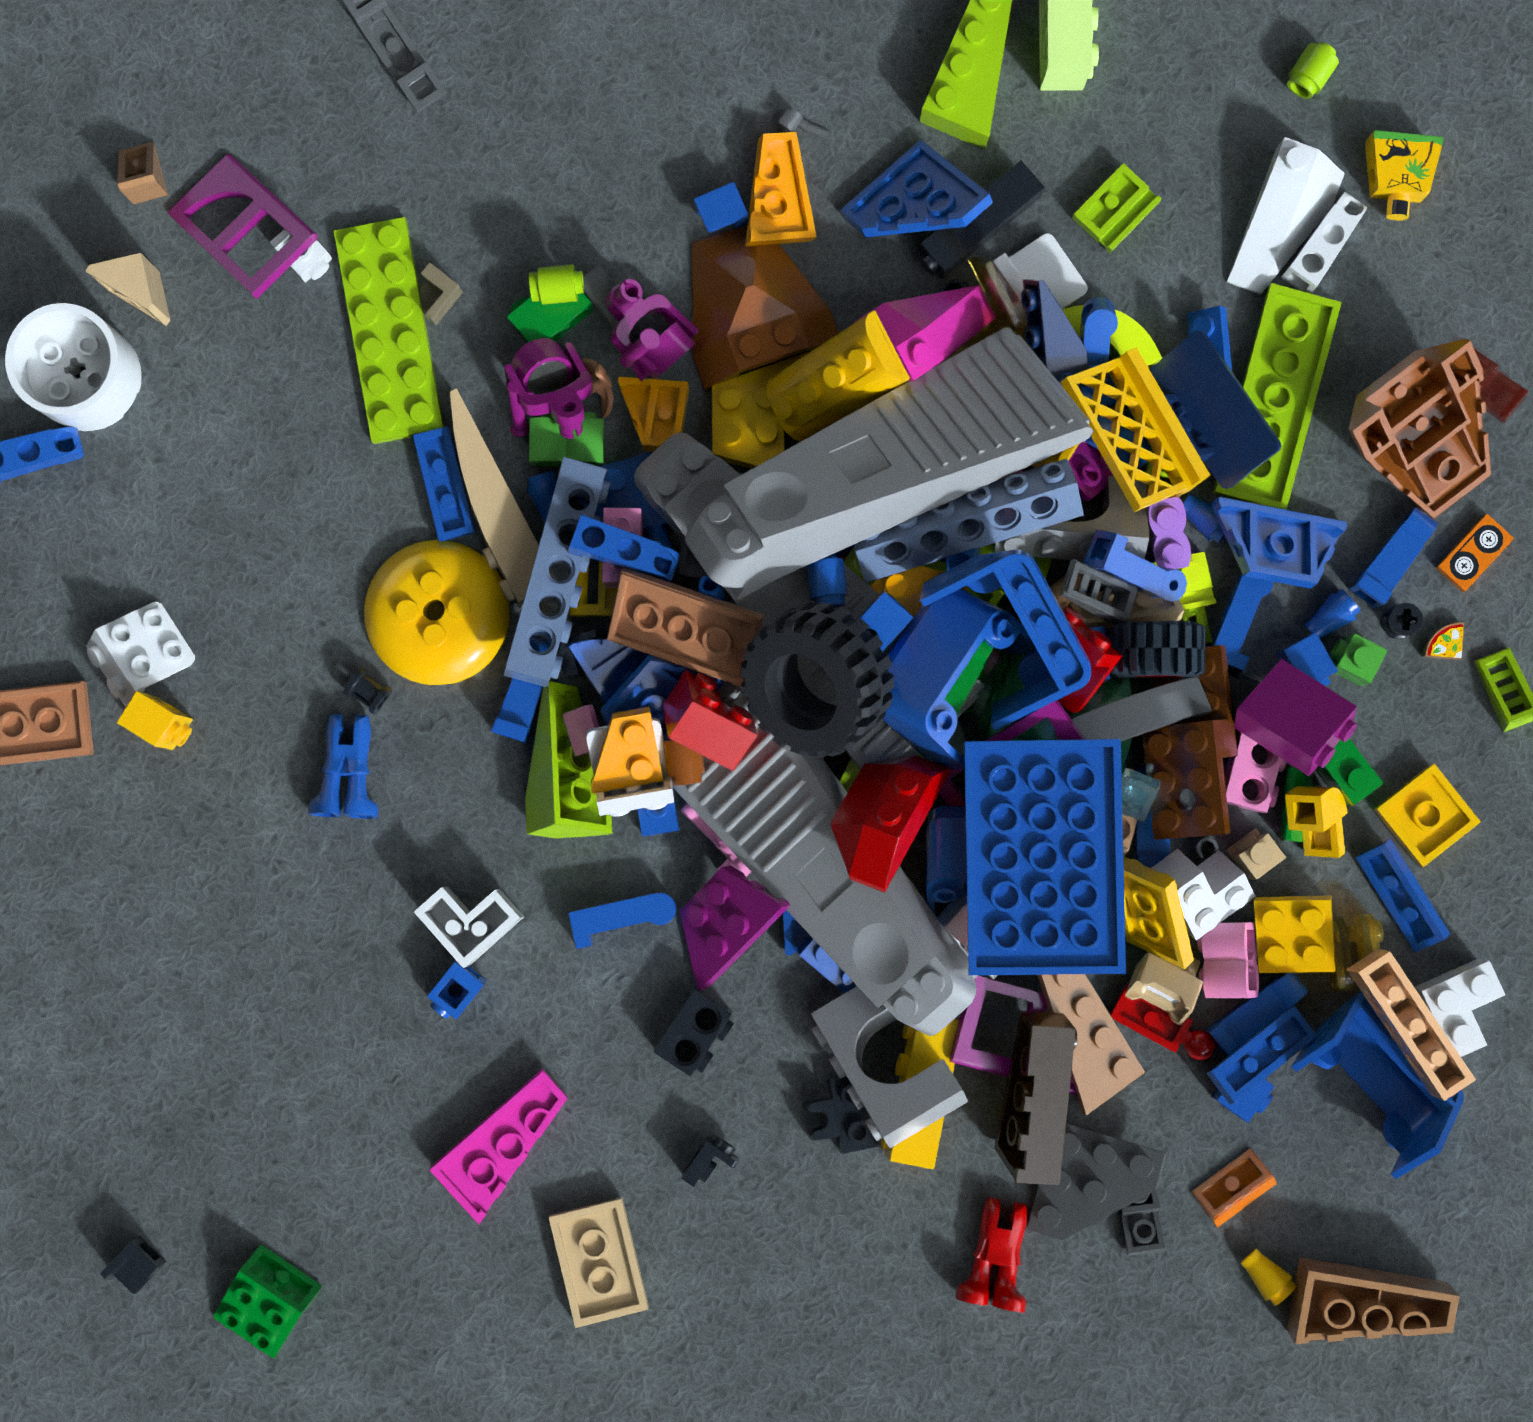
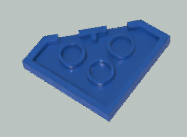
M920 139L846 204L840 212L843 218L865 237L966 227L988 208L993 201L987 191Z

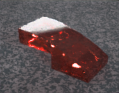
M1475 350L1483 368L1484 380L1480 382L1481 400L1486 402V410L1505 424L1525 400L1528 390L1498 371V364Z

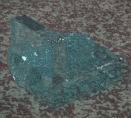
M1125 768L1122 774V814L1144 822L1158 793L1161 781Z

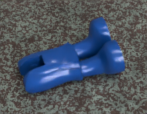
M331 713L326 728V755L321 769L324 772L319 794L310 801L308 814L318 817H341L340 782L341 777L348 778L343 815L350 818L377 819L379 814L378 805L368 797L366 788V775L370 774L368 769V752L371 740L369 715H356L353 743L343 742V714Z

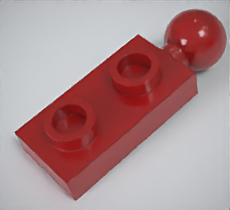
M1124 984L1109 1013L1113 1020L1174 1053L1177 1052L1180 1044H1183L1187 1054L1193 1059L1204 1060L1211 1056L1215 1047L1213 1038L1203 1030L1188 1031L1193 1021L1192 1019L1187 1018L1181 1025L1172 1022L1168 1012L1142 998L1135 1000L1127 998L1125 993L1128 985Z

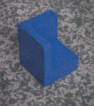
M734 182L694 198L697 215L700 214L709 233L732 223L734 228L748 224V213Z

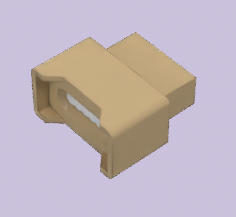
M1146 953L1135 967L1125 996L1131 1000L1142 998L1168 1012L1172 1022L1181 1025L1193 1012L1203 984L1202 980L1195 977L1201 961L1193 958L1194 960L1185 969H1182L1158 956Z

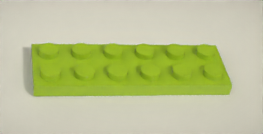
M402 217L334 230L371 442L378 444L410 438L415 434L443 428V416L406 218Z
M1274 283L1268 286L1242 387L1281 442V449L1232 488H1222L1216 480L1213 490L1214 495L1287 510L1342 302Z

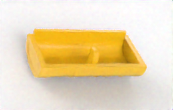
M874 310L769 379L766 388L769 403L780 425L789 436L801 442L889 393L910 378Z

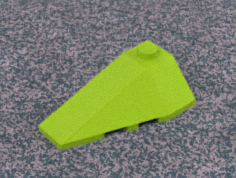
M549 681L547 687L543 686L525 796L526 831L529 835L558 839L612 834V816L608 814L599 815L596 793H591L590 782L594 774L590 754L574 756L562 715L583 707L578 688L575 686Z

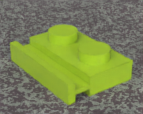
M1123 163L1073 214L1072 219L1097 243L1100 242L1110 254L1160 203L1162 198L1149 190L1150 187Z

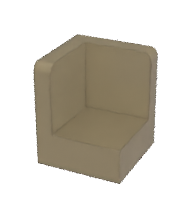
M429 263L421 272L425 282L419 288L424 317L436 326L463 292L456 282Z

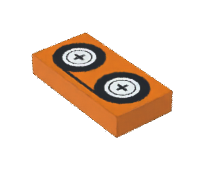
M1485 514L1435 568L1463 593L1513 541L1514 537L1490 515Z

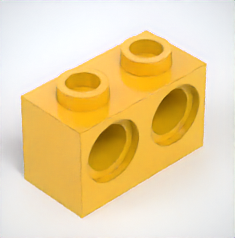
M136 691L118 719L117 724L155 747L174 750L176 745L181 747L189 738L192 732V728L189 725L193 719L154 695Z

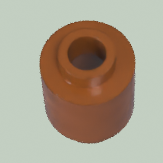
M672 739L670 741H663L667 776L672 778V786L701 783V773H705L703 755Z

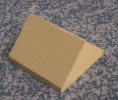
M141 253L91 264L87 267L86 272L106 290L163 325H168L170 316L160 272Z

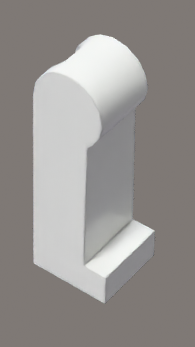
M1344 192L1323 218L1281 278L1299 291L1311 294L1319 285L1360 221L1367 206L1347 192Z

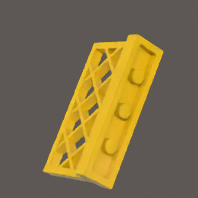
M1137 347L1126 351L1117 359L1068 376L1061 382L1064 390L1090 420L1089 425L1093 430L1091 437L1134 512L1176 494L1182 495L1189 492L1210 476ZM1106 373H1109L1117 389L1104 383ZM1082 383L1094 389L1092 400L1083 396L1077 384ZM1102 393L1116 400L1115 410L1100 404ZM1124 404L1128 406L1136 421L1123 415ZM1098 415L1112 421L1111 432L1101 428L1097 421ZM1120 426L1135 432L1133 443L1119 436ZM1143 436L1146 437L1154 453L1141 447ZM1116 447L1131 453L1129 464L1119 459L1116 454ZM1139 458L1153 464L1151 475L1137 469ZM1161 468L1166 472L1172 485L1160 480ZM1135 479L1149 485L1147 497L1141 498L1134 485Z

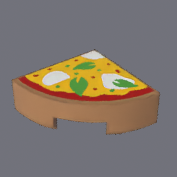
M1464 622L1452 623L1437 630L1426 642L1422 657L1462 659Z

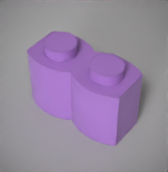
M1149 488L1146 489V497L1148 496ZM1176 494L1147 507L1150 524L1149 545L1157 566L1172 569L1188 567L1191 559V547L1184 531L1186 511L1179 494Z

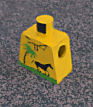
M1374 130L1367 138L1365 149L1370 198L1387 200V219L1396 221L1408 219L1410 202L1421 203L1429 194L1443 145V137Z

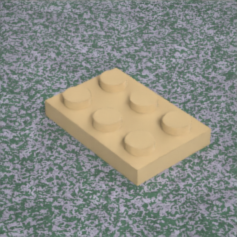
M622 1197L549 1216L575 1328L649 1309Z

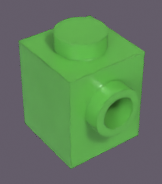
M1354 633L1344 637V639H1338L1330 653V658L1333 659L1332 661L1338 670L1335 674L1361 687L1372 683L1388 650Z

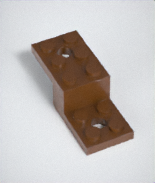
M1226 645L1205 647V673L1197 676L1212 712L1179 724L1173 723L1142 734L1154 840L1230 833L1222 758L1238 756ZM1188 677L1153 678L1154 688L1184 680ZM1186 788L1193 791L1196 797L1195 805L1190 810L1184 808L1180 802V795Z

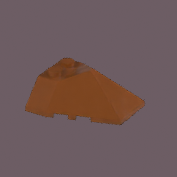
M748 224L692 243L693 325L699 329L693 335L695 343L693 346V358L705 391L712 389L713 385L739 377V373L804 351L810 353L839 334L830 308L780 244L745 246Z
M1468 339L1449 342L1411 353L1356 395L1348 428L1361 456L1434 519L1491 475L1488 433L1483 431L1482 414L1486 413V402L1481 400L1480 382L1484 380L1483 368L1471 341Z

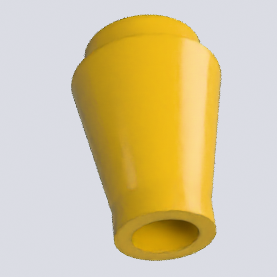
M1257 1248L1240 1263L1248 1272L1265 1302L1270 1300L1274 1306L1280 1304L1297 1287L1291 1280L1293 1277L1291 1274L1264 1256Z

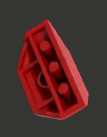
M916 755L863 764L830 823L850 880L885 893L949 776V767Z

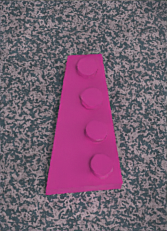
M542 1068L430 1166L429 1171L469 1215L480 1224L486 1216L488 1209L495 1199H498L516 1169L526 1159L528 1152L537 1139L542 1136L568 1098L567 1094Z

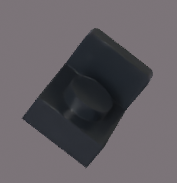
M707 1137L683 1171L681 1179L693 1187L699 1179L705 1183L717 1163L712 1161L715 1156L734 1168L738 1163V1158L733 1155L736 1149L720 1137H717L715 1141Z

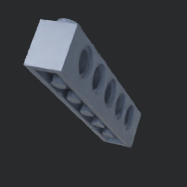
M563 457L503 676L544 687L548 686L550 677L558 679L563 657L556 656L560 642L567 644L573 622L566 620L569 607L577 608L582 587L576 585L579 572H587L590 561L589 557H580L568 553L569 546L563 544L558 535L563 531H572L574 533L581 515L598 521L601 520L600 516L595 515L598 502L605 504L611 483L604 481L607 470L605 468ZM573 496H580L586 500L588 507L581 511L575 510L569 505L568 499ZM556 565L563 566L568 571L569 577L566 580L557 581L550 576L549 569ZM546 600L553 601L558 605L559 613L555 616H546L540 611L539 604ZM537 635L543 636L549 641L550 648L544 652H537L532 649L529 640Z
M1066 458L994 481L854 544L865 583L945 559V557L973 548L977 549L1083 516L1078 484Z

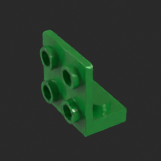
M261 1244L237 1273L213 1317L226 1328L254 1345L258 1350L271 1358H275L301 1315L321 1290L322 1285Z

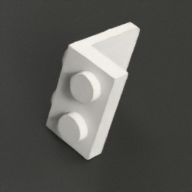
M1051 234L1042 235L1009 258L1004 253L992 262L989 271V278L994 288L1000 294L1003 293L1011 304L1010 309L1014 317L1020 324L1024 323L1026 327V311L1021 303L1023 279L1044 280L1062 310L1083 297L1088 290L1087 284Z
M152 602L95 629L86 645L90 661L95 667L101 668L107 678V686L111 694L115 698H120L125 707L129 704L136 691L144 692L146 687L191 666L195 661V655L163 605L159 602Z
M652 718L663 781L596 793L600 816L607 814L614 817L622 816L630 810L640 808L656 810L665 807L668 803H674L671 777L667 776L661 723L657 718ZM608 726L592 728L586 733L593 774H595L600 750L603 742H605Z

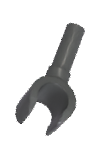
M795 109L786 110L777 122V127L785 133L795 132L799 127L803 131L805 130L824 139H827L829 130L804 120L802 115Z
M1196 836L1192 843V848L1196 855L1205 859L1200 850L1202 843L1205 841H1209L1213 852L1216 853L1218 851V844L1214 839L1209 836Z

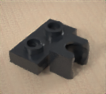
M847 1075L841 1079L839 1077L827 1079L830 1098L810 1100L803 1103L802 1107L804 1110L811 1113L820 1112L823 1116L820 1126L808 1130L807 1135L810 1140L818 1141L837 1137L839 1152L842 1154L879 1147L878 1141L875 1140L865 1123L871 1116L865 1106L858 1110L847 1092L849 1088L853 1087Z

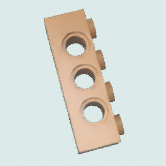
M1376 949L1347 969L1431 1096L1445 1101L1476 1080L1390 951Z

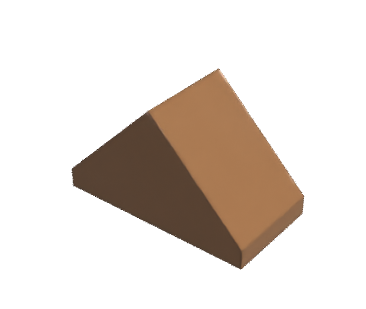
M154 141L119 151L117 185L132 204L168 195Z

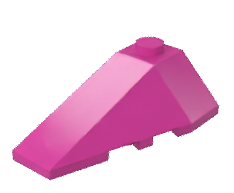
M977 285L885 302L864 314L855 322L870 312L876 311L910 378L908 381L911 382L941 363L993 321L996 316L981 286Z

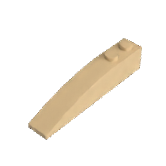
M456 388L450 391L453 430L461 473L470 505L487 546L482 552L491 570L498 567L504 580L499 582V585L507 601L510 602L515 599L518 607L521 608L524 603L539 545ZM550 568V569H549V574H550V576H551L553 579L557 580L556 577H555V575H554V573L552 572V570H551V568Z

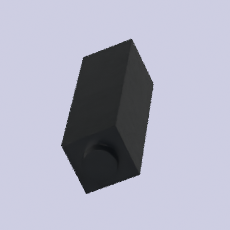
M1020 160L985 189L990 194L993 203L966 227L936 230L921 243L919 249L921 257H919L920 263L929 274L937 273L943 279L1041 198L1045 187L1023 161Z

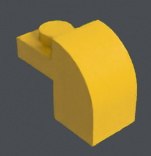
M1296 786L1286 793L1289 830L1302 831L1304 856L1340 858L1344 855L1342 817L1347 814V806L1341 791L1335 787Z

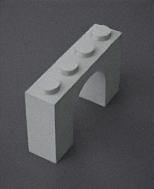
M1108 476V483L1103 498V515L1085 522L1064 521L994 543V553L1023 550L1032 557L1084 561L1097 529L1118 533L1128 538L1124 550L1145 559L1149 542L1147 507L1134 512L1114 476ZM1135 479L1134 485L1143 499L1146 497L1145 484Z
M858 986L811 1013L817 1024L811 1030L822 1048L829 1045L835 1056L830 1058L829 1061L839 1078L841 1079L847 1075L853 1085L847 1092L857 1109L859 1110L865 1106L871 1116L865 1123L876 1141L883 1138L889 1148H892L968 1102L962 1088L944 1059L914 1077L896 1084L880 1083L864 1074L862 1055L867 1042L877 1031L897 1019L883 1004L877 1008Z

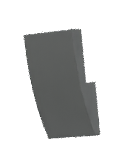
M1157 1190L1120 1209L1127 1256L1165 1250L1158 1212L1160 1206Z

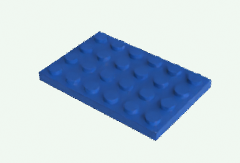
M1121 739L964 742L968 975L1126 974Z

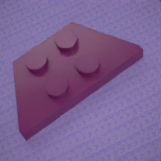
M731 865L721 867L680 910L694 978L699 990L710 987L791 906L788 900L783 897L776 899L764 891V885L756 880H749L743 872Z

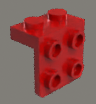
M1065 607L1062 611L1091 662L1089 682L1083 688L1058 699L1070 712L1078 713L1082 711L1121 659L1122 655L1111 647L1112 642L1105 635L1096 630H1091L1084 624V618L1070 607Z

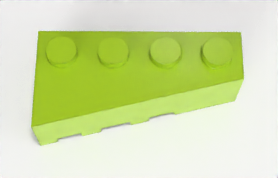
M970 0L922 107L919 122L986 150L990 136L1012 0Z

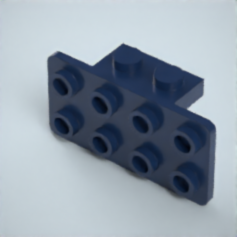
M1193 332L1149 369L1202 462H1205L1222 488L1234 487L1280 451L1281 442L1205 332Z

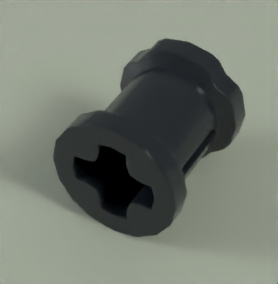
M1401 603L1390 608L1388 612L1383 614L1381 619L1382 629L1390 638L1403 639L1406 636L1417 633L1423 624V614L1420 609L1410 603ZM1402 615V619L1408 620V626L1402 628V623L1396 622V617Z
M361 667L347 683L343 694L347 697L352 695L369 707L368 711L375 715L391 695L393 689L389 686H382L368 676L367 670Z

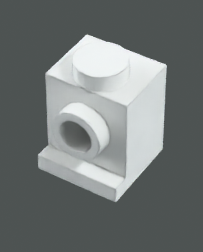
M283 230L270 243L278 252L292 236ZM316 240L308 248L306 254L300 256L291 267L306 283L310 278L313 280L320 278L328 270V262L332 260V257Z

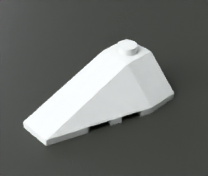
M1284 137L1275 150L1227 283L1261 295L1332 208L1345 173L1319 149Z

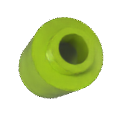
M1325 42L1308 44L1289 72L1288 88L1294 94L1304 99H1311L1314 94H1318L1339 64L1335 49Z
M574 264L538 267V271L529 272L532 302L541 301L542 305L577 302L578 294L584 293L582 271H575Z

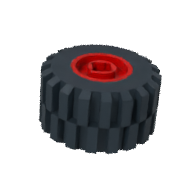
M1141 621L1118 623L1110 627L1111 647L1122 655L1110 672L1117 677L1182 678L1197 677L1205 673V626L1199 623L1186 621Z

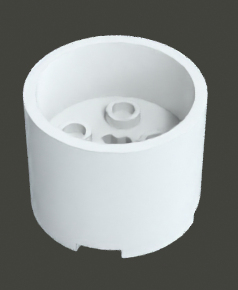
M68 303L43 306L23 318L9 338L5 354V366L8 379L14 391L28 405L62 426L78 428V431H94L106 428L124 417L123 415L132 405L137 393H139L141 366L135 350L120 333L87 308ZM83 366L86 370L81 371L80 367ZM80 374L81 378L78 379L75 375Z

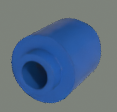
M834 553L807 565L806 571L810 600L814 601L816 605L823 602L834 605V608L845 606V596H848L843 558H836Z

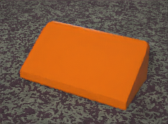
M1249 1148L1191 1191V1193L1218 1228L1277 1183L1272 1173L1255 1152Z

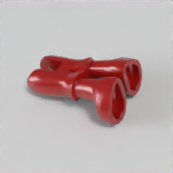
M988 1197L981 1215L979 1241L973 1253L975 1257L973 1268L968 1280L958 1285L955 1299L971 1304L988 1305L990 1272L992 1264L999 1265L992 1292L991 1305L1003 1310L1025 1313L1026 1298L1017 1290L1016 1275L1017 1266L1021 1265L1020 1248L1027 1222L1026 1204L1013 1203L1009 1216V1228L1007 1230L997 1228L1000 1216V1199Z

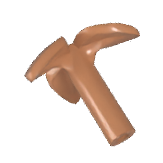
M589 358L581 359L592 377V393L595 392L600 395L601 418H606L611 413L614 398L611 390L613 386L609 375H607V371L600 363L597 364L596 361Z

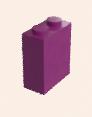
M1281 659L1237 708L1235 729L1307 776H1310L1318 766L1324 768L1334 755V747L1340 740L1346 742L1351 737L1357 727V723L1354 722L1357 706Z

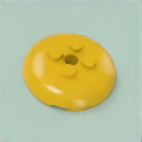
M427 540L414 543L399 550L389 557L378 569L369 585L365 598V628L374 651L395 673L420 684H453L479 673L498 654L505 641L510 624V604L499 585V582L503 581L496 568L491 570L485 557L478 551L454 541L440 542L439 540ZM434 602H441L445 608L444 615L439 620H429L427 617L428 606Z

